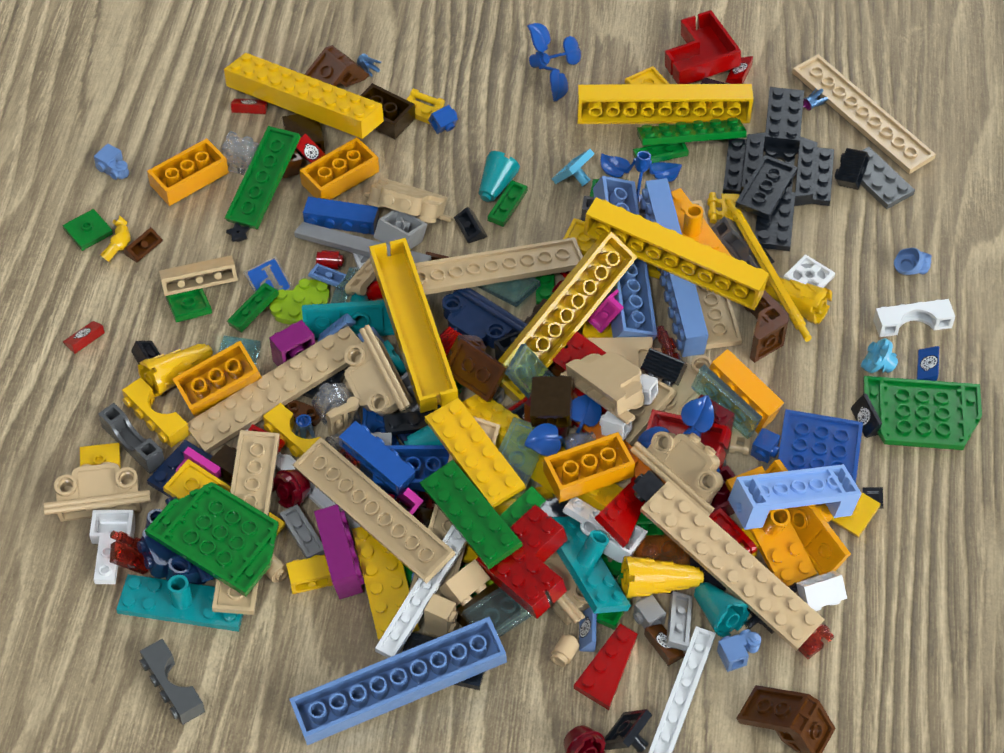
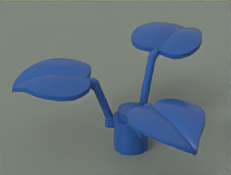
M540 23L529 24L527 27L530 31L533 45L538 51L529 57V63L532 68L539 67V69L551 71L550 84L553 102L558 101L566 95L568 81L565 74L560 73L559 69L546 65L550 62L551 58L566 55L568 64H577L581 59L579 44L574 37L568 36L563 41L565 52L549 56L544 53L548 49L547 45L551 40L547 27Z
M639 151L631 165L624 158L608 156L603 153L600 159L603 171L612 177H622L624 173H629L635 165L636 170L640 172L636 191L638 202H640V199H643L642 194L639 193L642 176L646 170L649 169L650 174H654L656 179L667 178L668 182H671L677 178L682 164L652 163L651 154L647 151Z
M586 394L575 398L572 405V420L580 422L574 435H570L565 441L562 436H558V428L555 425L544 423L530 432L524 446L540 455L550 456L560 450L561 443L566 450L581 445L582 441L578 435L583 424L594 427L600 421L602 414L601 406Z
M708 395L691 400L682 408V420L689 426L683 434L695 433L701 438L702 433L712 427L714 409ZM660 426L651 427L644 431L637 441L647 449L655 433L660 431L669 433V431Z

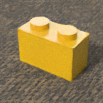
M315 555L311 558L297 559L286 563L292 594L333 585L325 555Z

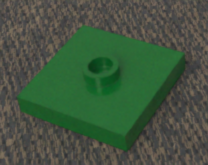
M94 208L62 225L64 231L82 251L113 235V230Z
M203 288L166 296V301L176 323L212 313V308Z

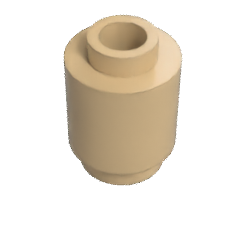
M273 554L271 566L265 575L273 582L283 581L287 576V567Z
M569 634L562 635L551 652V660L556 665L565 667L566 664L571 662L579 648L578 640Z

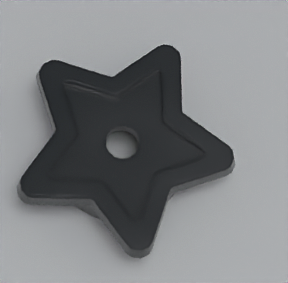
M235 223L233 228L226 230V233L232 236V242H240L248 239L246 233L250 228L248 226L241 227L238 223Z

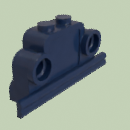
M471 288L454 290L452 294H448L442 299L443 316L448 320V327L450 326L462 335L478 336L483 340L485 347L488 345L494 349L495 340L521 331V329L528 325Z
M177 497L167 498L165 500L166 504L168 505V503L171 500H174ZM161 509L151 510L147 514L146 526L142 532L141 540L137 542L138 551L142 553L145 567L149 569L151 575L155 578L166 577L167 581L174 575H183L188 579L189 583L198 585L214 580V577L146 535L145 530L162 511Z

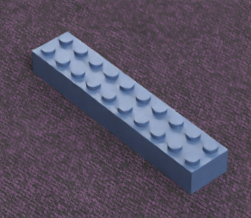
M602 176L593 187L594 199L597 197L607 200L617 207H623L633 214L640 215L634 181ZM636 259L607 294L608 297L618 289L620 292L614 298L624 307L611 322L613 338L652 337L654 340L657 337L647 263Z
M668 179L646 181L645 188L642 189L643 199H640L641 209L645 210L646 213L644 218L651 222H657L667 229L675 230L682 235ZM656 267L657 271L661 273V287L664 286L665 288L664 300L669 304L668 316L673 320L672 331L677 336V350L681 351L682 357L704 354L709 335L695 284Z
M489 616L292 697L289 700L307 745H310L507 663V656Z

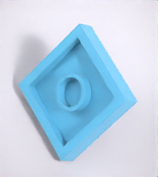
M589 149L573 158L552 178L554 183L557 184L574 175L581 186L587 184L591 179L581 167L594 155V152Z

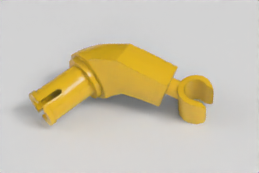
M120 215L117 221L114 219L112 222L116 229L115 235L110 238L111 243L100 254L108 262L119 250H124L131 240L128 227L126 226L127 221Z

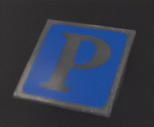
M276 256L244 271L254 293L263 283L272 286L277 291L280 289H293Z

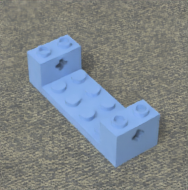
M844 464L737 477L728 501L744 530L763 527L769 511L825 503L834 518L852 516L862 493Z

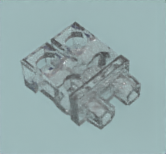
M230 131L222 145L223 155L227 158L228 170L238 174L241 172V175H245L259 143L253 142V139L248 136L240 138L235 132Z

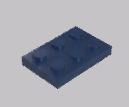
M184 440L147 479V483L169 498H173L163 491V487L173 477L177 467L184 460L183 452L187 447H190L208 460L213 456Z

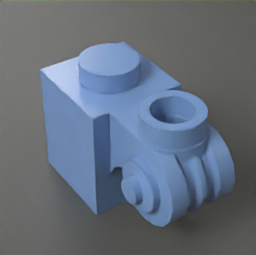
M106 144L94 155L95 166L100 172L110 175L114 180L118 178L124 179L129 176L128 165L123 161L121 150Z
M746 629L740 632L739 635L725 636L718 642L717 652L727 672L747 666L749 657L747 652H758L761 636L756 632H751L750 629Z

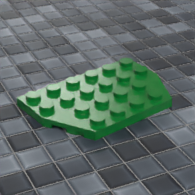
M864 376L863 394L866 393L882 422L877 434L886 445L964 450L982 418L980 384Z
M214 482L189 492L190 494L183 498L171 500L145 530L146 535L246 597L271 566L279 526L278 521Z

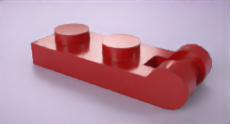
M721 508L710 514L709 517L739 544L742 543L750 554L757 551L754 542Z

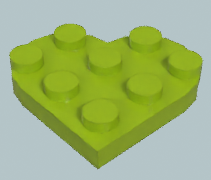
M303 278L294 290H278L279 295L270 303L269 308L272 316L280 323L291 325L300 320L303 321L302 305L329 303L330 292L328 284L318 280Z

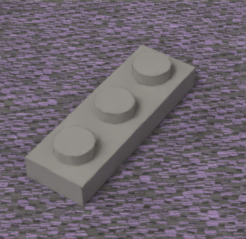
M298 504L280 513V518L285 522V526L306 559L315 555L325 554L322 542Z
M675 591L670 595L666 646L687 651L690 639L693 596Z

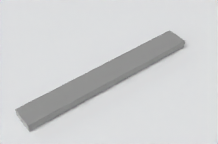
M302 222L294 232L296 238L370 257L369 246L381 244V242ZM386 244V245H387V256H391V255H390V245H389V244ZM410 250L414 263L431 261L430 255Z

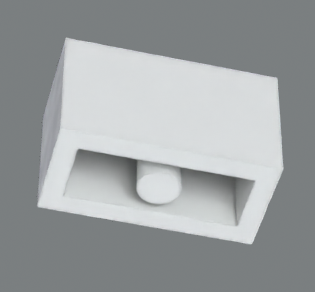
M835 571L796 583L799 597L815 611L821 610L826 605H837L841 600L847 599L843 577Z

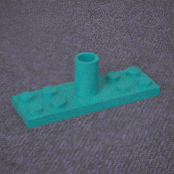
M355 293L351 296L350 302L302 305L303 322L312 331L315 340H318L320 333L347 313L356 322L351 327L356 336L360 333L359 330L366 325L374 327L380 336L395 335L384 300L369 301L366 294L361 296Z
M570 516L552 517L564 527L568 539L557 550V553L593 613L628 611L631 604L601 558L609 543L608 536L599 530L591 531L589 536L584 534L580 528V522Z
M127 574L116 609L117 614L239 632L244 615L213 612L212 605L215 587L189 583L188 579L183 575H174L167 581Z

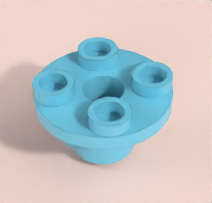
M886 338L879 340L877 343L872 342L868 346V354L862 361L861 367L868 373H874L879 369H882V373L892 372L898 364L897 355L892 353V342Z

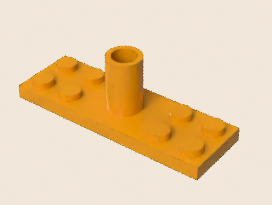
M681 188L671 191L682 235L693 238L701 244L709 245L713 249L731 256L704 220L703 208L697 204H692Z
M778 459L774 460L765 472L767 474L788 470L781 460ZM826 504L786 508L791 515L790 521L819 575L836 571L851 553L828 524L832 519V514Z
M763 466L727 479L725 483L731 493L737 477L766 474ZM786 508L770 510L763 527L749 529L759 545L758 549L768 569L788 587L794 582L797 583L816 576L817 572L790 521V512Z

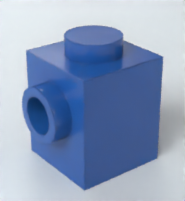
M450 105L433 112L428 119L437 134L445 130L446 132L452 130L458 120L456 111Z
M762 428L752 444L750 455L759 461L769 463L772 457L775 458L779 452L780 435Z

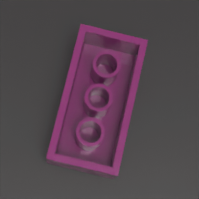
M338 504L314 511L331 580L339 600L363 593L361 585L365 584L364 578L360 571L359 559L355 552V544L351 537L350 525L344 510L340 511Z

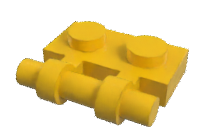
M710 192L707 199L710 223L714 224L724 216L734 221L726 201L732 199L736 204L739 194L721 193V199H718L715 192Z

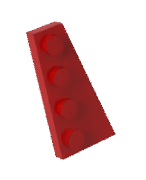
M636 478L595 517L596 521L623 548L629 542L641 513L640 509L645 503V500L641 502L634 495L636 491L632 487L635 485L634 480Z
M620 623L575 682L574 689L607 710H610L638 634Z

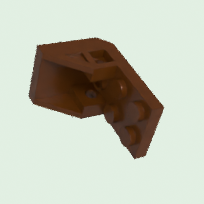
M333 45L324 48L304 74L333 86L341 83L345 87L364 81L369 76L365 70Z
M765 290L755 310L744 306L757 320L750 359L754 363L784 346L789 314Z
M458 335L447 355L453 378L485 401L491 402L509 368L485 353L486 347L484 342L478 336Z
M755 685L736 718L740 724L775 730L781 741L798 753H822L836 729L820 701L810 694Z

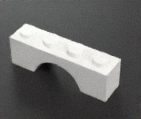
M949 299L876 308L873 321L879 337L898 335L901 325L909 321L923 322L933 330L952 328L955 314Z
M642 374L640 379L644 395V405H650L658 394V378ZM609 411L603 414L599 421L602 435L607 436L619 432L623 441L632 430V421L629 424H625Z

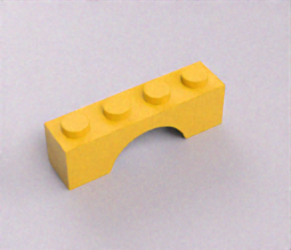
M141 377L122 389L124 404L128 408L131 407L140 420L143 419L146 422L150 431L157 433L162 443H167L172 448L190 435L188 423L176 412L161 414L151 409L155 401L153 389Z
M279 403L263 415L265 431L280 433V439L285 442V446L289 448L295 457L300 458L321 438L304 439L296 436L292 432L295 426L294 415L282 403Z

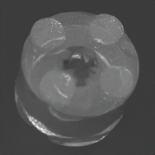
M325 383L321 385L320 391L311 401L325 426H327L326 413L335 407L347 403V399L353 397L345 383Z

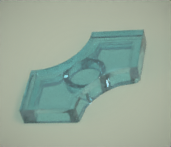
M349 267L344 280L336 286L331 303L346 302L349 294H346L345 286L360 268Z

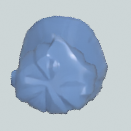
M913 247L902 249L894 260V267L898 273L903 275L925 274L931 267L932 256L931 254L920 252L917 248Z

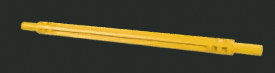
M728 199L726 204L731 211L734 222L761 269L769 273L768 281L785 311L789 314L794 327L800 331L806 342L810 341L812 337L805 326L806 322L741 210L735 207L732 199Z

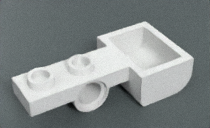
M577 497L570 499L564 507L563 513L580 522L582 532L588 536L593 530L605 533L609 538V543L603 554L619 563H622L624 556H632L648 533L645 529L635 525L628 544L623 548L596 521L595 517L601 511Z
M93 510L89 536L92 544H98L94 574L95 584H116L117 570L121 564L120 546L121 544H133L134 510Z

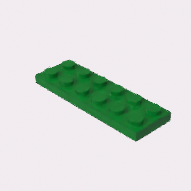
M728 118L727 120L712 119L709 122L696 120L693 123L677 122L672 125L661 123L659 126L646 124L642 125V127H637V135L642 146L745 138L747 137V130L740 119Z
M271 126L267 127L226 213V221L258 230L301 138L299 133Z
M451 460L420 482L424 491L488 569H491L523 546L521 540L454 460Z

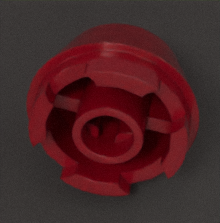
M280 470L274 477L272 492L276 491L280 499L277 502L282 507L290 508L297 504L299 506L309 495L311 488L309 480L298 470Z
M581 725L567 733L563 745L565 753H605L606 743L601 733L588 726Z

